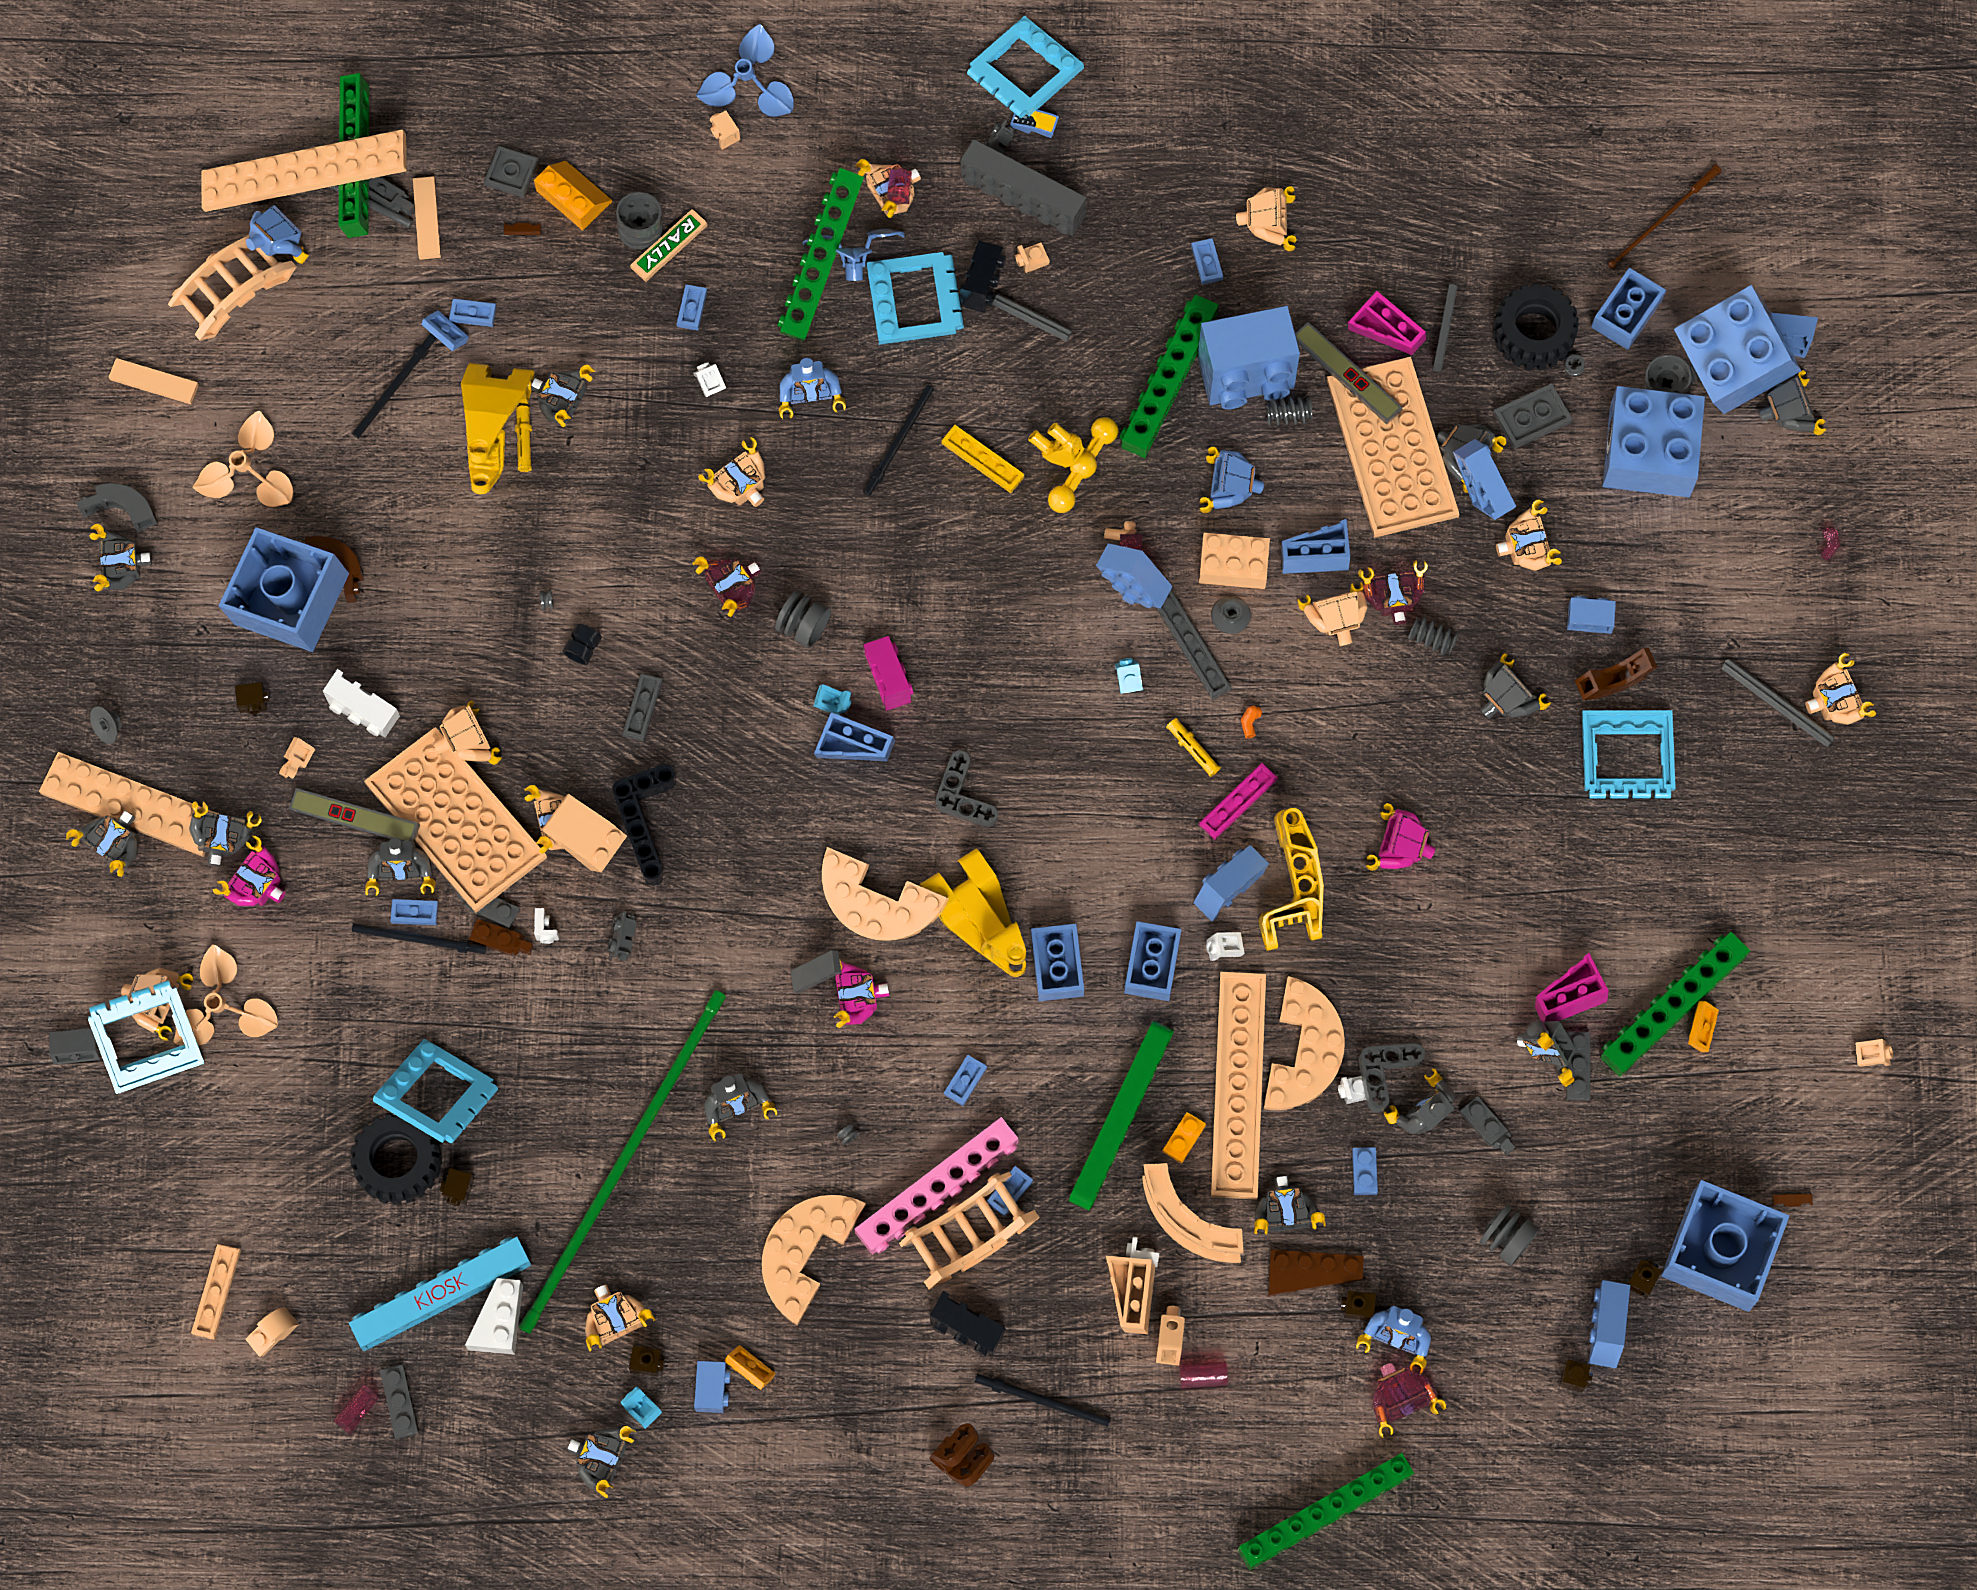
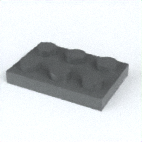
M1552 383L1503 405L1493 412L1513 449L1572 423L1573 420Z

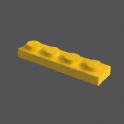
M956 425L942 439V445L1009 493H1012L1024 478V474Z

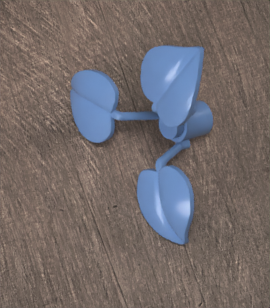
M761 24L751 29L739 46V54L742 59L738 60L735 64L737 73H734L733 82L731 83V79L727 74L715 72L705 79L696 94L698 99L707 105L723 107L735 99L736 92L733 86L736 85L738 78L743 81L752 79L764 92L758 98L759 108L764 114L776 117L789 114L794 108L792 93L785 84L774 81L766 89L754 75L755 70L752 65L756 61L759 63L768 61L773 56L775 50L772 38Z
M886 228L875 229L867 232L869 236L865 248H842L840 244L836 252L840 254L843 267H845L846 280H863V267H865L867 254L872 253V249H869L872 239L892 235H900L904 238L905 233ZM822 235V237H823L824 239H831L832 236H833V235ZM808 239L803 241V246L807 244Z

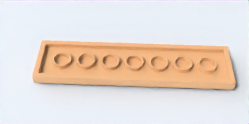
M57 753L39 790L40 794L99 817L108 815L118 820L123 811L126 810L136 817L130 825V829L204 857L206 852L198 851V846L194 843L189 831L191 817L195 813L192 803L63 753Z

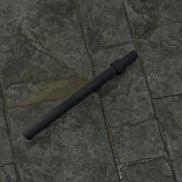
M432 333L428 335L421 345L415 348L413 356L352 432L355 438H360L418 362L427 356L429 348L437 339Z
M926 385L877 469L872 471L869 476L870 480L863 490L865 495L871 496L877 484L882 482L885 477L884 472L934 391L931 386Z
M356 923L352 925V932L456 949L460 953L467 954L468 952L485 954L487 949L486 945L470 943L469 940L465 939L457 941Z
M978 1373L976 1375L975 1383L992 1388L991 1391L997 1393L1002 1391L1106 1427L1109 1426L1111 1420L1109 1417L1005 1383V1380L997 1377L993 1379Z

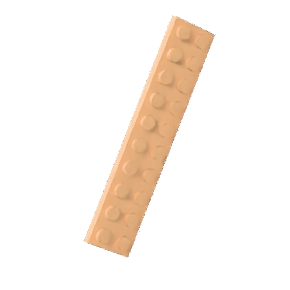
M403 130L202 170V209L207 212L407 171L406 133Z
M1220 972L1211 1197L1256 1200L1258 1198L1266 974Z

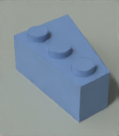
M1771 313L1792 354L1805 358L1813 341L1818 317Z
M1474 439L1453 452L1473 506L1494 520L1516 507L1491 457V451L1485 443L1482 444Z
M1347 519L1341 520L1339 524L1330 527H1321L1319 531L1310 534L1307 532L1282 541V573L1349 570L1350 549Z
M831 712L814 754L817 758L887 761L895 739L891 735Z
M1251 845L1245 850L1239 849L1232 856V860L1229 863L1224 861L1217 868V872L1214 875L1209 873L1203 879L1202 883L1204 885L1197 895L1194 904L1213 922L1221 908L1224 906L1228 908L1233 903L1232 899L1241 892L1244 893L1264 874L1269 863Z
M1602 1280L1600 1289H1595L1594 1302H1597L1596 1309H1593L1591 1319L1594 1327L1591 1329L1589 1338L1591 1343L1589 1364L1611 1368L1617 1367L1625 1343L1630 1285Z

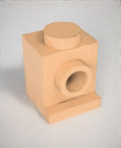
M727 111L716 113L710 118L712 123L711 132L716 139L719 138L722 150L740 140L739 129Z

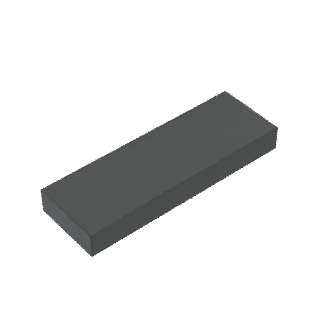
M641 673L622 733L623 737L645 742L663 678Z
M831 950L791 970L793 992L801 993L840 974L839 952Z

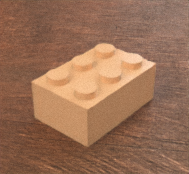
M1204 533L1199 583L1265 589L1270 538Z

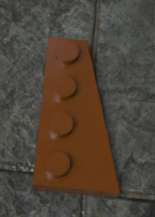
M1271 1249L1268 1297L1306 1289H1317L1323 1286L1362 1281L1364 1256Z

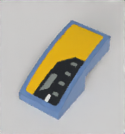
M1036 110L1031 116L1026 114L1022 118L1014 113L1009 127L1028 134L1033 131L1051 138L1059 116Z

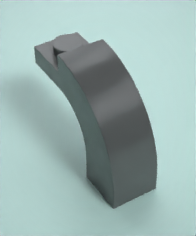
M108 483L94 486L97 492L96 495L85 496L81 501L77 502L83 517L109 508L121 509L129 514L137 532L158 524L146 499L138 491L126 485Z

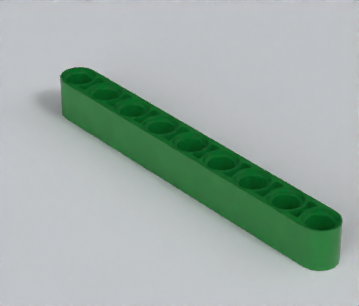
M1154 1020L1152 1021L1074 1186L1069 1202L1088 1211L1091 1210L1167 1049L1174 1029Z

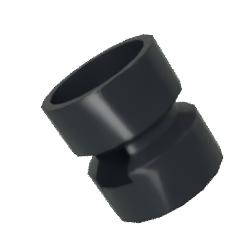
M577 624L571 635L573 640L567 641L562 652L576 663L588 665L593 656L591 649H595L599 645L602 636L586 625Z

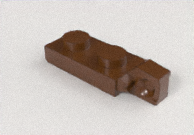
M480 919L476 920L469 941L472 943L486 945L487 948L510 956H517L519 952L531 955L534 948L532 943L524 941L525 937L520 933Z

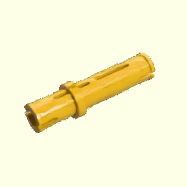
M528 406L516 407L517 421L515 432L517 433L518 471L520 472L532 470L530 443L532 426L530 425V407Z
M1177 718L1173 719L1166 726L1179 740L1178 744L1187 749L1210 777L1220 770L1221 767L1194 739V734L1188 732Z

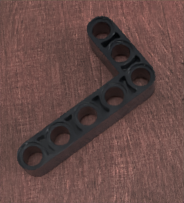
M667 764L619 779L612 787L617 807L643 879L651 886L661 883L663 871L638 801L670 790L676 785L675 770ZM663 774L671 775V778L667 781L660 779ZM643 781L650 782L647 788L639 787V784ZM621 789L629 790L624 796L618 794ZM628 809L636 810V813L632 816L625 814ZM635 829L643 830L640 836L632 834ZM643 849L651 850L648 856L640 855ZM651 869L658 870L657 875L653 877L648 876L647 872Z

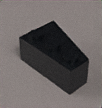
M978 240L971 259L970 270L966 272V282L960 288L961 307L986 313L987 307L993 304L995 294L992 291L994 287H998L1000 281L998 272L1000 268H1004L1006 256L1003 255L1002 246Z
M943 1291L930 1314V1323L933 1325V1329L943 1335L947 1332L954 1336V1341L963 1346L967 1343L975 1347L974 1351L984 1357L987 1354L993 1356L1005 1334V1327L981 1313L978 1314L968 1309V1305L961 1302L959 1304L949 1299V1294Z

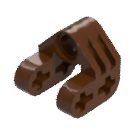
M966 1423L960 1425L951 1437L946 1436L929 1459L953 1481L968 1487L977 1482L993 1462L995 1455L985 1443L978 1444L971 1450L977 1442L979 1434L971 1424Z

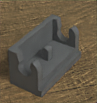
M91 1028L49 1032V1055L54 1065L100 1060V1050Z

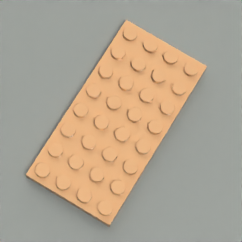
M1411 357L1361 368L1369 378L1403 407L1402 411L1388 424H1385L1333 375L1328 376L1326 381L1374 538L1458 518L1457 504Z
M435 727L367 778L365 784L392 816L420 824L415 843L428 855L433 864L474 912L477 913L544 861L547 855L539 852L541 848L465 760L455 759L451 749L438 755L433 742L444 736Z

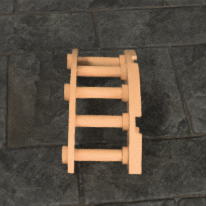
M248 235L225 247L217 254H211L206 259V262L181 287L173 292V297L168 305L170 307L179 305L186 307L199 322V328L195 333L199 340L214 338L231 317L229 313L237 305L242 307L255 297L254 292L263 287L267 290L273 286L288 282L297 266L292 261L278 262L273 255H266L260 248H257L255 250L271 266V268L264 271L259 270L245 254L252 251L246 245V239L250 238ZM237 257L253 277L245 283H239L224 265ZM216 270L233 288V292L225 299H220L205 282ZM198 287L214 304V310L208 317H205L189 299Z
M1167 1163L1144 1164L1145 1176H1142L1146 1199L1153 1215L1164 1231L1182 1247L1201 1257L1219 1262L1241 1263L1240 1254H1243L1242 1229L1221 1227L1201 1220L1178 1198L1170 1180Z
M1010 1172L1002 1175L999 1173L994 1174L987 1180L989 1183L963 1203H955L947 1209L948 1213L918 1229L915 1226L905 1233L906 1237L899 1243L900 1246L903 1247L913 1242L931 1270V1276L924 1281L928 1289H932L952 1279L951 1275L959 1270L964 1272L1009 1243L1007 1239L1016 1232L1021 1234L1040 1218L1035 1210L1029 1213L1021 1211L1003 1183L1012 1176ZM995 1189L1014 1216V1222L1008 1227L1002 1226L985 1200V1197ZM975 1204H978L995 1230V1236L986 1243L979 1239L963 1214ZM953 1219H956L973 1245V1251L965 1256L957 1253L941 1228ZM933 1232L951 1259L950 1264L945 1267L938 1265L922 1241V1237Z

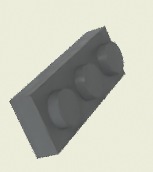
M1567 1031L1576 1051L1568 1064L1575 1081L1566 1087V1100L1590 1101V1032Z
M404 1365L380 1370L395 1439L419 1434Z

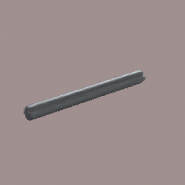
M1727 659L1723 663L1722 670L1820 743L1828 747L1833 742L1834 735L1733 660Z

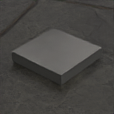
M498 146L483 182L484 186L525 198L538 166L539 158Z

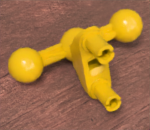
M1101 417L1092 424L1091 435L1093 438L1086 449L1082 446L1081 438L1077 434L1068 433L1057 422L1053 423L1047 431L1056 440L1049 441L1037 430L1033 431L1029 436L1028 441L1042 451V457L1047 461L1061 465L1064 468L1070 466L1071 473L1063 486H1056L1049 492L1048 504L1053 511L1066 513L1074 507L1076 501L1074 491L1082 479H1087L1096 472V456L1103 445H1108L1117 438L1119 432L1118 425L1113 419Z

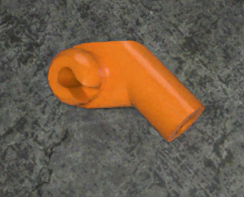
M1258 706L1248 707L1241 718L1246 739L1256 736L1253 722L1262 715V710Z

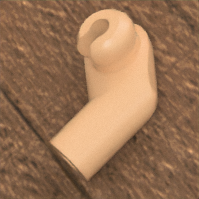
M1126 521L1124 528L1120 530L1106 528L1104 538L1123 541L1135 535L1137 531L1135 529L1136 523L1134 521Z

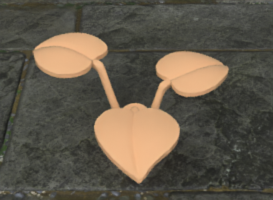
M260 411L255 412L245 421L238 434L239 445L249 450L234 451L230 455V472L223 463L213 462L208 464L201 471L193 485L197 492L211 498L225 497L234 488V482L230 478L234 475V469L239 472H246L248 470L263 482L257 488V497L262 504L268 507L290 504L294 491L291 481L284 473L273 470L268 473L265 479L250 467L251 460L247 454L253 453L255 449L261 451L267 449L274 440V430Z
M212 945L207 950L200 966L202 982L209 987L218 985L204 999V1005L207 1008L205 1010L206 1016L198 1009L186 1011L198 1046L207 1043L214 1034L215 1028L208 1021L211 1017V1012L220 1013L224 1009L242 1015L239 1019V1027L247 1036L260 1037L276 1029L278 1018L273 1008L267 1002L260 999H249L246 1001L243 1011L227 1005L225 998L218 994L222 988V983L232 982L238 969L235 959L216 945ZM176 1027L173 1042L176 1045L182 1046L184 1041Z

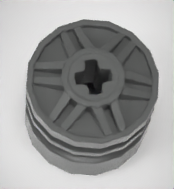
M644 192L630 193L621 199L616 210L619 238L632 249L642 250L650 248L662 236L663 226L660 203L654 196Z
M1663 355L1649 363L1645 373L1644 389L1689 394L1691 370L1682 358L1675 355Z
M796 590L780 610L775 630L779 633L784 632L786 637H791L796 632L795 642L806 648H811L823 633L831 615V608L819 601H816L810 607L811 597L808 595L804 597L803 592Z
M1508 1204L1504 1209L1497 1212L1486 1226L1479 1243L1484 1246L1490 1238L1493 1239L1494 1242L1488 1250L1493 1251L1499 1245L1502 1246L1503 1249L1499 1258L1511 1267L1534 1239L1540 1227L1530 1219L1519 1225L1517 1221L1521 1213L1517 1211L1510 1218L1508 1215L1512 1211L1513 1206Z

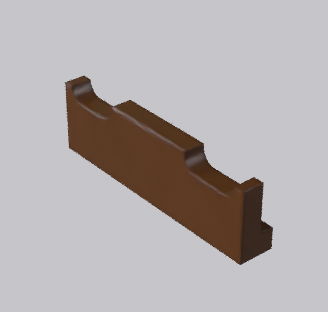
M504 223V235H541V223L539 225H531L530 223L507 225Z
M1812 1194L1772 1195L1773 1206L1784 1204V1207L1801 1206L1803 1203L1813 1205Z

